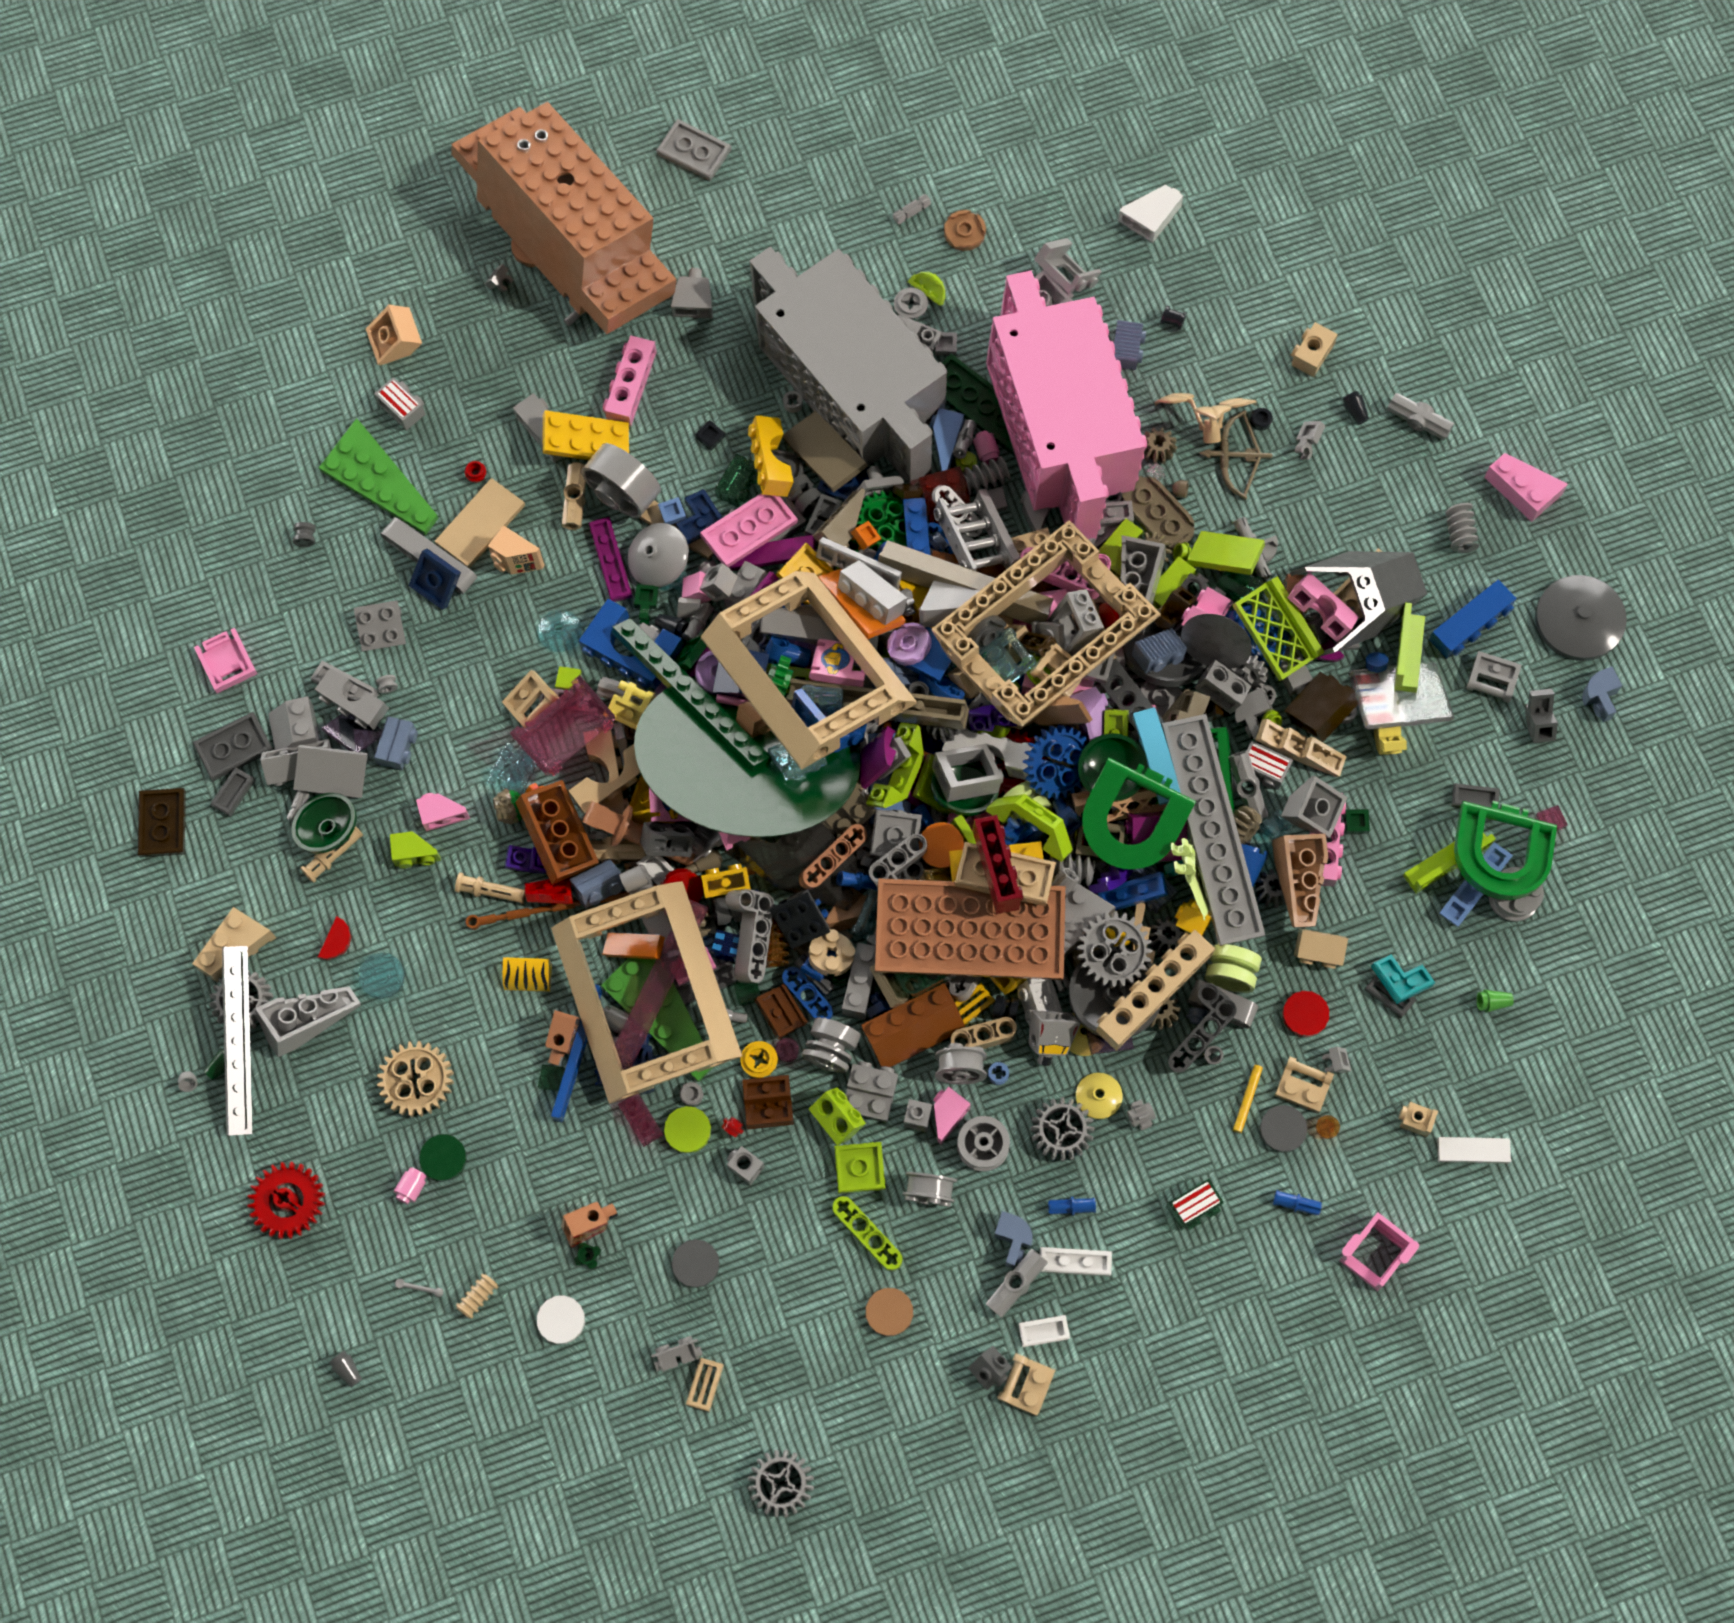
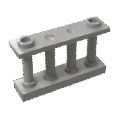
M987 489L978 490L973 503L948 508L943 498L938 499L934 509V517L939 522L958 560L959 566L976 571L978 568L1002 564L1007 570L1021 559ZM975 511L981 519L956 525L952 516ZM984 528L989 538L965 543L960 533ZM993 546L998 553L995 556L973 560L969 551Z

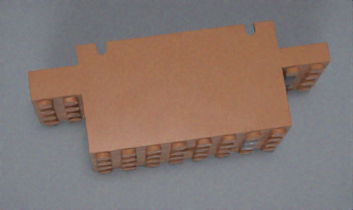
M548 102L528 113L521 107H518L452 143V156L477 183V200L486 210L491 208L492 217L560 294L563 297L569 296V304L579 315L587 312L606 334L674 295L677 279L650 250L654 218Z

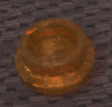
M1331 1115L1322 1116L1316 1123V1131L1322 1138L1332 1139L1339 1133L1340 1124Z

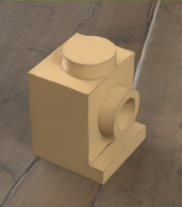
M1410 1102L1407 1107L1403 1106L1398 1118L1402 1120L1400 1127L1427 1137L1432 1131L1438 1111ZM1414 1114L1422 1116V1120H1416Z

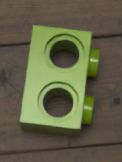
M838 1087L826 1091L809 1108V1111L836 1145L849 1141L866 1124L860 1112L854 1109L847 1100L845 1093L839 1090Z

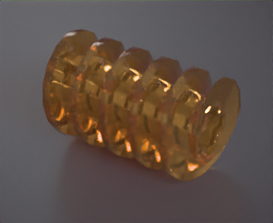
M774 917L772 918L766 966L789 965V961L783 960V957L789 956V952L783 951V948H787L790 945L783 942V939L786 938Z

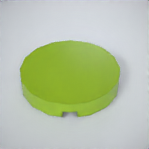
M685 1106L676 1109L669 1115L665 1122L664 1133L672 1149L680 1153H695L708 1143L711 1136V1126L708 1117L703 1111L696 1107Z

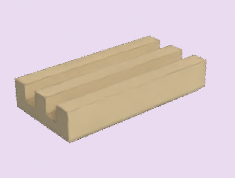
M700 1357L686 1402L687 1406L710 1412L724 1364ZM704 1364H706L708 1368L698 1401L693 1402ZM713 1367H716L717 1370L707 1399L706 1405H703L702 1402L706 1393V1389L710 1380Z

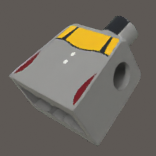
M1031 1011L1028 1043L1035 1053L1039 1054L1037 1060L1039 1064L1050 1066L1053 1055L1065 1056L1068 1054L1081 1023L1071 1012Z

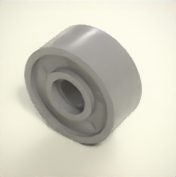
M609 443L602 444L581 470L586 483L605 505L632 518H640L661 492L657 479L640 461L623 449Z

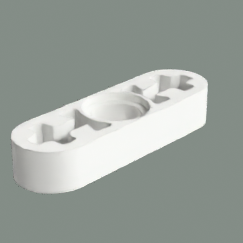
M939 485L932 492V499L936 504L941 496L939 494L940 491H947L945 494L946 498L953 501L947 506L948 508L965 504L948 486ZM973 512L964 513L957 518L952 516L956 525L966 523L963 522L964 519H967L969 522L980 520ZM983 529L969 531L963 534L969 537H977L981 534Z

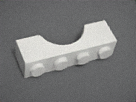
M965 728V730H961V734H954V740L947 738L942 748V751L987 744L989 751L1005 762V767L1010 777L1025 780L1029 775L1023 772V769L1028 767L1027 764L1023 763V760L1029 758L1024 752L1031 751L1032 749L1029 743L1026 742L1021 744L1004 737L999 739L987 733L978 734L970 732Z

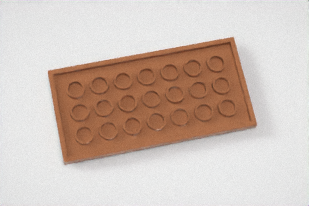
M878 878L875 973L1048 980L1064 979L1066 886H1051L1046 906L1021 901L1019 910L996 914L991 894L954 886L955 882Z

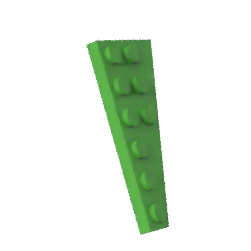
M356 418L319 466L320 472L427 535L438 520L437 514Z
M661 957L660 959L628 958L601 985L670 1054L703 1042ZM712 1068L701 1072L694 1071L690 1074L700 1082Z

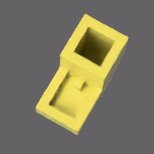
M1401 726L1374 728L1376 748L1379 755L1402 753V750H1407V741L1401 736Z

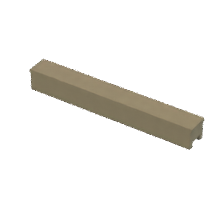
M888 540L878 557V562L901 571V579L929 589L933 581L981 590L995 579L994 577ZM1029 590L1000 614L1031 625L1036 620L1047 622L1054 599Z
M791 678L789 695L786 696V700L792 706L794 691L802 688L821 712L835 713L875 689ZM911 693L917 704L889 719V721L965 730L969 708L966 700Z

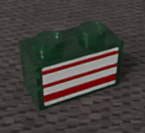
M1208 1178L1168 1202L1166 1207L1181 1231L1185 1228H1188L1190 1231L1201 1224L1200 1219L1208 1216L1210 1219L1220 1213V1207H1222L1224 1202Z

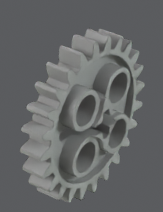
M1115 911L1112 914V918H1110L1108 912H1105L1103 920L1099 915L1095 916L1096 924L1088 921L1089 929H1081L1085 937L1079 936L1077 938L1082 945L1077 946L1076 950L1082 951V954L1076 958L1084 960L1080 968L1087 967L1089 969L1085 974L1086 976L1092 973L1095 975L1093 982L1102 979V986H1105L1108 981L1111 988H1114L1117 982L1120 987H1124L1125 980L1129 984L1134 983L1133 976L1139 979L1142 977L1139 970L1144 972L1147 970L1143 963L1151 962V959L1146 957V954L1152 953L1153 950L1146 948V945L1152 941L1144 939L1148 931H1140L1142 923L1137 926L1134 925L1135 917L1127 921V913L1118 918V913ZM1106 928L1114 930L1115 939L1106 937ZM1122 932H1125L1124 939L1116 948L1117 953L1111 956L1107 966L1103 967L1105 959L1112 951L1111 947L1118 942ZM1126 941L1134 943V952L1126 950ZM1095 947L1103 951L1102 959H1098L1093 955ZM1114 960H1118L1123 964L1121 972L1113 968Z

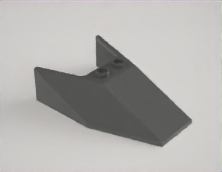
M1348 551L1290 572L1291 576L1302 572H1334L1339 577L1350 576L1363 617L1357 619L1353 626V631L1334 647L1324 650L1325 653L1320 656L1335 653L1378 636L1403 615L1405 602L1412 603L1413 607L1427 595L1413 552Z

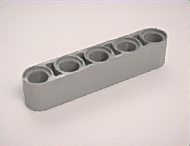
M396 517L380 533L386 542L416 563L422 550L428 548L459 570L461 575L454 590L462 595L477 579L476 574Z

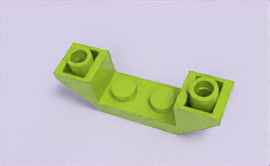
M900 723L894 738L901 737L911 757L894 770L888 785L874 783L866 802L868 806L888 808L908 797L924 759L919 725Z
M1026 794L997 798L985 810L992 816L997 815L998 819L1003 823L1009 817H1012L1014 813H1017L1022 819L1029 821L1040 831L1050 835L1043 850L1060 862L1073 850L1063 819Z

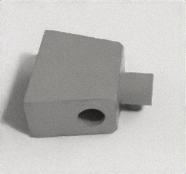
M690 268L689 277L681 276L678 278L671 303L673 317L713 318L709 278L701 277V269Z

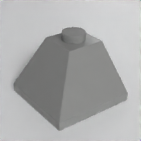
M1311 776L1289 796L1281 817L1296 827L1315 834H1326V838H1330L1348 797L1318 777Z

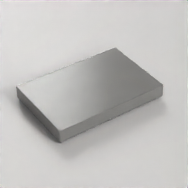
M677 119L656 150V153L711 181L732 150V147Z
M299 745L293 790L338 793L348 797L362 798L367 753Z

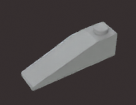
M811 604L801 605L791 612L786 607L778 608L761 618L760 633L813 645H817L819 639L839 641Z
M348 986L324 990L320 994L306 996V994H300L297 998L285 1000L284 997L276 998L255 1008V1012L267 1042L277 1057H280L299 1048L361 1006V1003Z

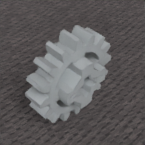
M1251 655L1241 666L1229 669L1250 684V690L1253 689L1254 691L1263 688L1269 677L1267 674L1268 668L1263 667L1265 662L1258 661L1257 655Z

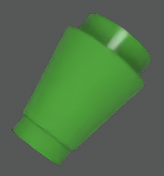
M1484 989L1482 992H1478L1476 1002L1478 1009L1487 1013L1513 1006L1514 999L1512 993Z

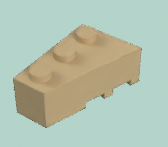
M233 907L192 964L200 972L219 982V978H223L222 947H247L249 957L256 954L258 949L269 941L272 942L276 937L271 930Z

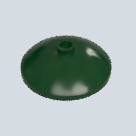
M1115 733L1104 734L1090 741L1083 749L1078 762V773L1081 783L1089 793L1096 783L1108 757L1135 771L1140 763L1145 766L1142 774H1145L1148 768L1145 753L1140 745L1125 735ZM1125 779L1114 802L1132 797L1141 789V786Z
M976 762L951 766L957 781L987 776L983 766ZM934 773L930 783L931 793L937 803L944 809L963 816H974L986 812V808L997 799L999 794L998 792L947 802Z
M324 793L311 798L301 806L293 819L291 832L295 843L302 850L312 854H322L338 848L351 836L357 822L355 806L346 796L338 793Z

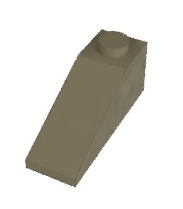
M863 487L852 492L816 531L813 537L818 542L824 537L844 547H849L850 544L848 542L853 537L850 532L856 528L865 494Z

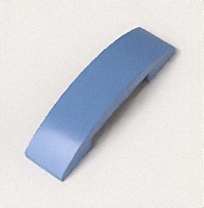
M1495 842L1492 843L1483 855L1488 865L1501 872L1513 856ZM1465 879L1439 914L1456 927H1459L1483 893L1472 887Z

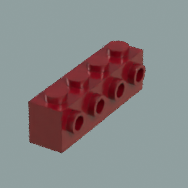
M997 815L974 819L973 835L996 914L1019 910L1020 902L1023 900V892L1021 886L1018 887L1017 871L1010 861L1011 851L1009 845L1006 846L1004 840V827L1000 825Z

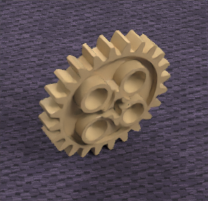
M418 1041L416 1047L411 1042H408L407 1049L400 1044V1052L397 1053L391 1050L393 1057H384L388 1064L379 1066L384 1071V1073L377 1074V1077L383 1080L377 1086L380 1089H384L379 1094L381 1097H387L384 1102L386 1105L392 1104L391 1109L394 1112L400 1108L399 1113L402 1116L407 1110L412 1118L415 1111L418 1112L420 1117H423V1110H427L432 1114L431 1107L434 1105L440 1109L438 1101L446 1102L447 1099L444 1093L452 1092L447 1087V1085L454 1084V1081L448 1078L454 1074L452 1070L447 1069L451 1066L450 1061L443 1062L446 1059V1055L444 1053L438 1055L440 1052L438 1047L431 1051L430 1043H427L423 1048L420 1041ZM413 1059L415 1060V1072L419 1076L417 1079L420 1092L419 1099H416V1086L411 1081L414 1080L411 1060ZM423 1062H431V1066L429 1069L420 1070V1066ZM400 1066H408V1070L405 1074H397V1070ZM427 1084H434V1089L430 1093L423 1092ZM404 1088H411L409 1096L400 1097V1093Z

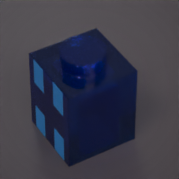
M717 930L711 949L712 957L726 961L731 960V962L736 963L739 935Z

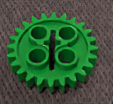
M881 490L879 495L876 492H873L871 496L866 495L862 502L856 527L869 521L882 538L867 549L874 548L877 551L880 545L887 540L907 547L903 501L900 500V497H893L892 491L886 496L883 490Z

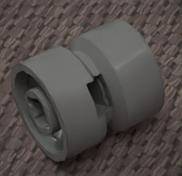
M802 474L793 479L794 482L787 497L791 502H795V507L801 515L807 516L814 512L821 493L817 488H813L814 484L807 475Z
M725 895L711 897V908L715 916L716 926L727 925L731 919L736 923L742 920L741 912L732 911L727 907Z

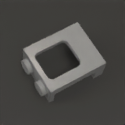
M1068 238L1047 242L1043 245L1034 260L1066 292L1073 293L1092 289L1098 283L1097 278L1102 272L1100 269L1085 272L1066 254L1073 244ZM1057 268H1065L1074 277V280L1070 282Z

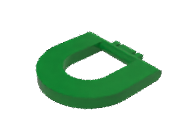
M1108 757L1084 806L1082 824L1086 840L1094 853L1112 866L1122 869H1141L1151 866L1169 853L1171 843L1175 844L1196 801L1169 788L1173 782L1172 779L1167 777L1165 783L1162 784L1164 775L1150 768H1147L1145 774H1142L1144 765L1139 763L1135 771ZM1125 779L1168 800L1151 835L1146 840L1137 844H1125L1116 840L1111 835L1107 826L1109 810Z
M1462 801L1456 831L1454 855L1457 866L1466 881L1479 892L1500 900L1521 899L1535 892L1546 880L1551 870L1557 825L1529 818V810L1522 809L1520 815V808L1502 803L1500 809H1498L1499 802L1496 801L1491 803V808ZM1486 818L1529 829L1525 864L1521 870L1514 873H1503L1493 869L1485 861L1481 845Z

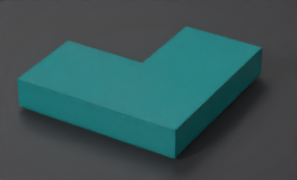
M1392 954L1371 965V968L1396 1004L1433 987L1435 981L1423 964L1404 973Z

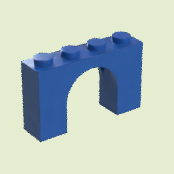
M607 599L579 639L582 652L590 658L595 656L600 659V662L608 668L615 667L626 678L633 677L644 688L651 687L656 690L661 681L636 656H624L614 649L616 637L612 634V627L630 617L625 607ZM662 629L654 641L672 660L677 657L684 647L680 637L665 629Z

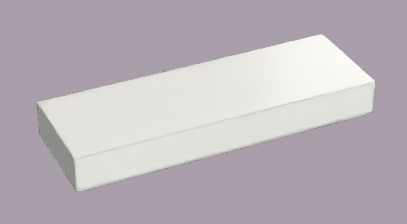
M1437 1138L1438 1162H1511L1510 1139Z
M1040 1247V1256L1048 1262L1041 1271L1043 1273L1111 1277L1112 1251Z

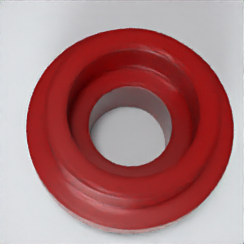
M472 461L467 464L464 473L469 481L480 482L485 478L487 471L484 464ZM476 470L479 471L476 475L472 474Z
M731 1116L730 1119H723L724 1123L721 1127L733 1137L737 1138L739 1134L744 1132L741 1128L743 1124Z

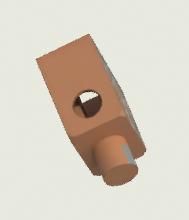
M554 1011L545 1047L552 1049L548 1063L562 1066L565 1053L570 1054L581 1018L560 1011ZM564 1037V1043L559 1045V1040Z

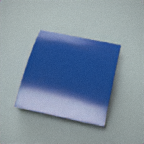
M925 627L932 639L931 649L922 661L905 667L917 674L921 672L939 683L952 660L944 652L932 632V628Z

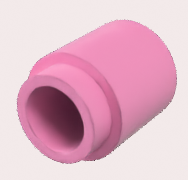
M988 431L976 434L973 443L979 460L987 465L990 459L996 462L1000 451L994 434L988 433Z
M410 1167L408 1172H404L394 1190V1193L397 1194L396 1199L407 1205L409 1202L415 1203L426 1183L424 1180L427 1176L419 1170Z

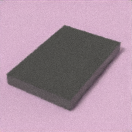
M254 712L193 742L212 781L231 773L235 767L239 769L261 758L263 752L273 750Z

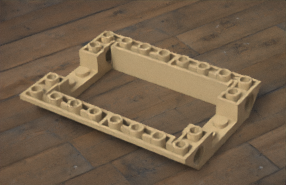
M1069 520L933 627L932 632L946 655L1007 720L1023 727L1161 614L1131 583L1125 586L1099 560V550ZM1067 561L1121 618L1023 697L1018 692V687L1010 679L1005 682L979 655V646L968 636L979 622L989 616L999 615Z
M795 571L720 612L701 635L703 642L801 770L839 749L840 738L874 719L879 726L917 704L911 693L815 573ZM807 600L877 688L810 727L805 725L740 640L752 633L751 623L782 606H785L791 612Z
M683 881L657 885L570 916L551 928L609 1104L653 1089V1086L685 1074L694 1071L701 1072L743 1057ZM666 910L710 1040L623 1070L579 940L595 938L603 935L602 931L641 917L648 919Z

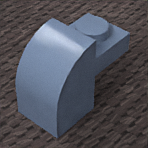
M1612 666L1594 674L1585 686L1582 695L1584 706L1593 703L1594 712L1601 718L1602 722L1611 720L1617 712L1609 696L1617 694L1622 687Z
M1002 1211L994 1238L1012 1243L1005 1266L1014 1269L1016 1263L1021 1262L1025 1250L1021 1249V1246L1031 1249L1032 1232L1029 1225L1022 1218Z

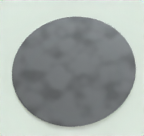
M1200 614L1189 619L1182 628L1181 639L1187 647V652L1201 664L1209 666L1214 660H1217L1226 668L1231 669L1241 666L1250 657L1252 645L1248 634L1238 623L1225 616Z

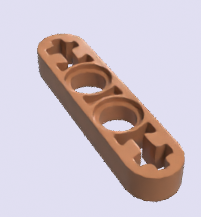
M854 824L847 828L800 873V885L808 890L819 886L867 839L866 829L860 824ZM857 831L859 834L857 838L849 842L848 839ZM837 844H842L845 847L846 852L844 855H839L836 852ZM822 858L829 860L831 865L829 870L822 868L820 863ZM815 871L819 873L812 879V882L809 883L807 881L809 875Z

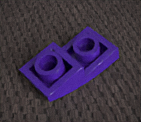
M994 705L969 710L968 718L971 730L993 731L995 725L1017 727V724L1007 720Z
M514 845L508 846L505 869L547 874L535 847L528 849Z
M1111 866L1109 867L1110 872L1101 873V878L1097 879L1098 884L1090 885L1089 890L1096 894L1115 889L1130 877L1133 869Z

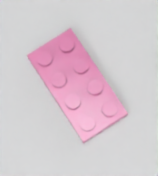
M761 493L701 531L700 536L720 562L730 567L797 524L798 519L780 496L762 495Z

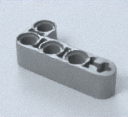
M640 864L619 874L624 888L631 895L654 887L644 865ZM666 910L648 919L641 917L649 934L665 937L660 956L679 948Z
M750 889L731 890L726 895V905L730 910L742 913L734 975L740 983H759L765 975L773 918L769 909L774 907V900L767 893Z

